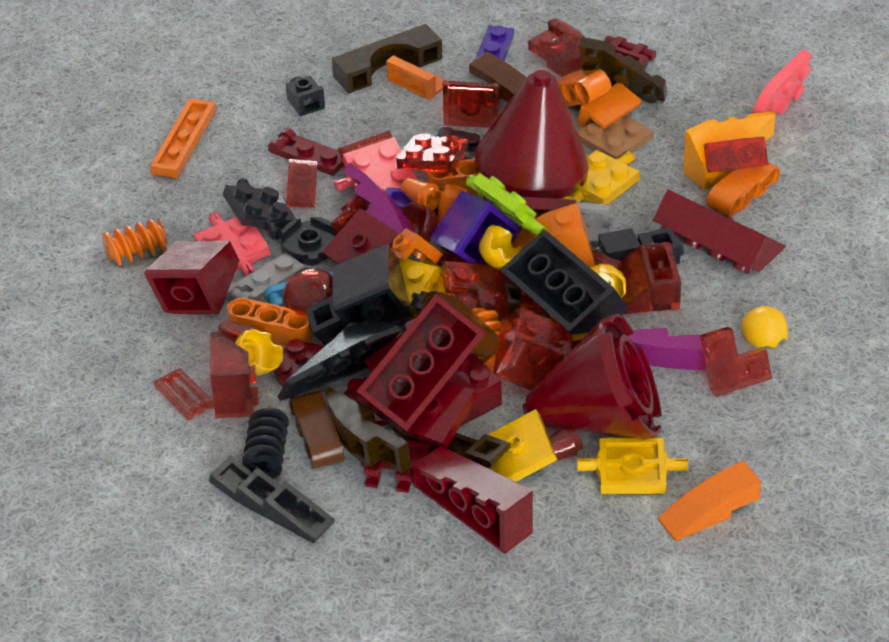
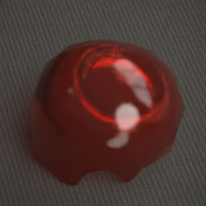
M411 202L402 208V212L410 222L414 233L429 243V238L438 225L437 217L429 207L417 202Z

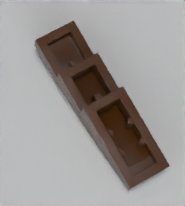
M488 51L469 64V73L490 83V93L507 102H510L527 78L511 65Z

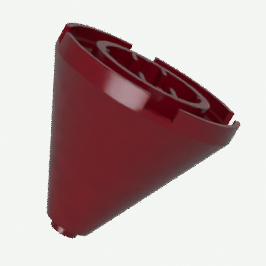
M537 70L526 78L475 150L474 169L476 174L481 173L488 179L494 176L506 187V191L510 194L514 191L521 197L563 198L573 194L574 187L579 183L580 186H583L588 177L589 160L556 78L545 70Z
M613 314L603 318L526 396V403L522 405L524 415L536 409L541 415L545 427L647 439L659 435L662 427L661 425L654 426L653 417L658 418L662 416L657 386L642 346L636 348L627 337L634 334V330L626 319L620 314Z

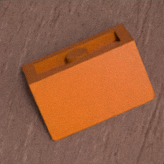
M394 55L386 61L388 81L428 100L449 85L447 80Z
M616 83L611 87V91L581 106L577 125L583 128L594 121L602 129H605L641 106L642 100L623 84Z

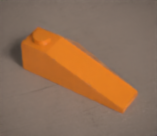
M577 203L549 211L535 218L537 222L546 227V231L589 267L595 266L586 223ZM522 228L512 246L515 248L521 246L523 249L536 235L533 236ZM495 269L490 278L475 270L477 278L508 279L498 269Z

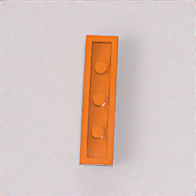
M189 98L150 165L152 175L178 179L216 112L215 102Z

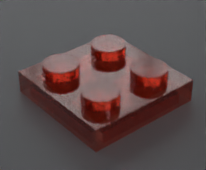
M425 133L415 135L397 156V169L452 172L468 151V139H459L454 135L444 137H431L430 134Z

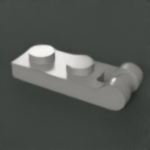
M285 252L238 282L232 281L226 298L230 301L237 298L261 301L266 298L264 291L267 287L295 280L306 273L305 266Z

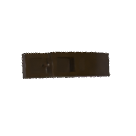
M330 387L325 390L328 410L340 441L353 456L370 468L379 461L400 473H404L411 468L410 448L405 439L375 424L373 411L367 406L359 404L347 395L341 394Z

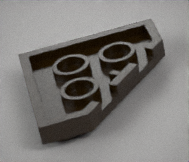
M585 37L580 38L578 49L582 71L600 69L610 79L611 87L616 83H620L646 102L665 101L667 86L664 78L658 74L652 77L644 71L645 66L629 55L625 58L615 52L616 47L608 41Z

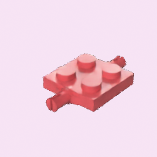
M393 137L343 154L342 162L345 167L349 162L352 163L386 191L387 188H401L402 182L406 178L416 179L411 167L425 163L426 159L422 151L406 156ZM349 176L334 181V188L337 193L349 188H354L355 190L359 185Z
M214 212V215L211 213L208 219L213 226L194 234L195 241H230L240 260L236 270L241 269L245 277L256 271L252 264L271 255L269 246L258 229L254 226H243L237 217L223 221L218 212Z

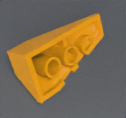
M773 111L748 114L743 119H737L733 116L727 117V120L722 122L712 119L686 130L683 173L703 190L715 186L745 162L774 134L776 114Z

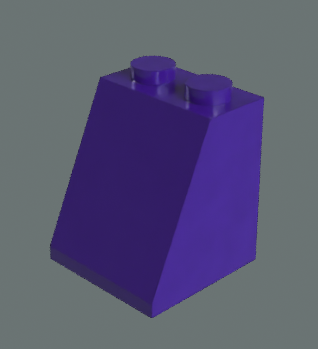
M461 190L429 240L455 258L490 278L495 268L487 264L479 252V243L483 234L491 225L500 226L512 233L511 244H513L522 228L489 202Z

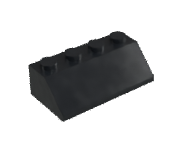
M545 229L500 269L510 281L571 335L589 333L603 318L613 314H620L622 316L629 310L615 288Z

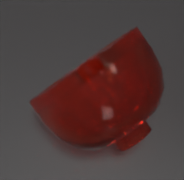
M305 268L297 271L284 287L282 307L295 311L298 316L307 317L306 308L333 296V276L320 268Z

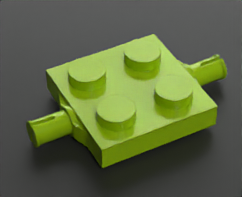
M479 173L477 176L470 175L467 178V186L475 190L479 196L485 197L490 204L531 235L537 236L543 229L546 230L545 226L534 219L537 214L526 205L527 202L516 192L513 191L510 194L506 191V187L494 176L488 179Z

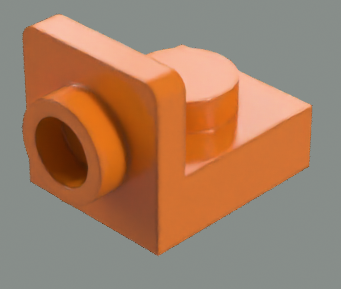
M407 228L394 239L391 250L403 262L410 255H413L421 262H424L427 258L437 263L443 255L422 237Z

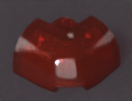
M554 18L548 21V30L528 41V50L546 60L548 69L561 77H565L572 72L582 70L578 45L580 38L585 36L565 21Z

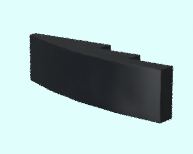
M232 455L210 474L209 482L234 501L312 543H315L335 522L333 517L284 480L279 485L259 468L252 472Z

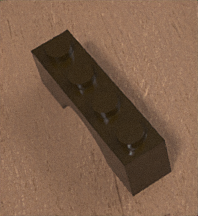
M427 24L417 26L332 57L333 78L348 94L371 86L372 76L375 71L387 65L386 61L393 55L419 68L441 60L442 39Z

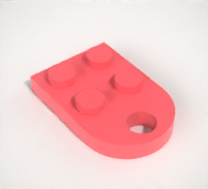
M803 49L770 80L757 99L752 114L773 111L775 114L783 115L788 109L790 101L792 99L797 101L802 96L805 90L803 82L811 71L809 66L812 58L811 53Z

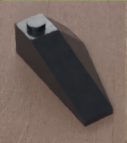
M368 319L360 323L358 321L349 323L341 333L287 379L277 396L281 402L369 369L365 359L396 339L401 330L396 325L374 319Z

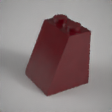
M176 241L146 269L144 275L164 312L172 314H220L240 260L230 241Z

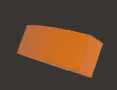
M743 460L718 472L688 491L658 517V521L673 540L677 541L731 518L733 510L759 500L761 480Z

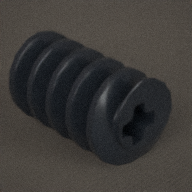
M262 408L255 411L248 421L249 427L245 439L242 464L252 472L259 468L269 477L275 479L282 471L289 419L279 409Z

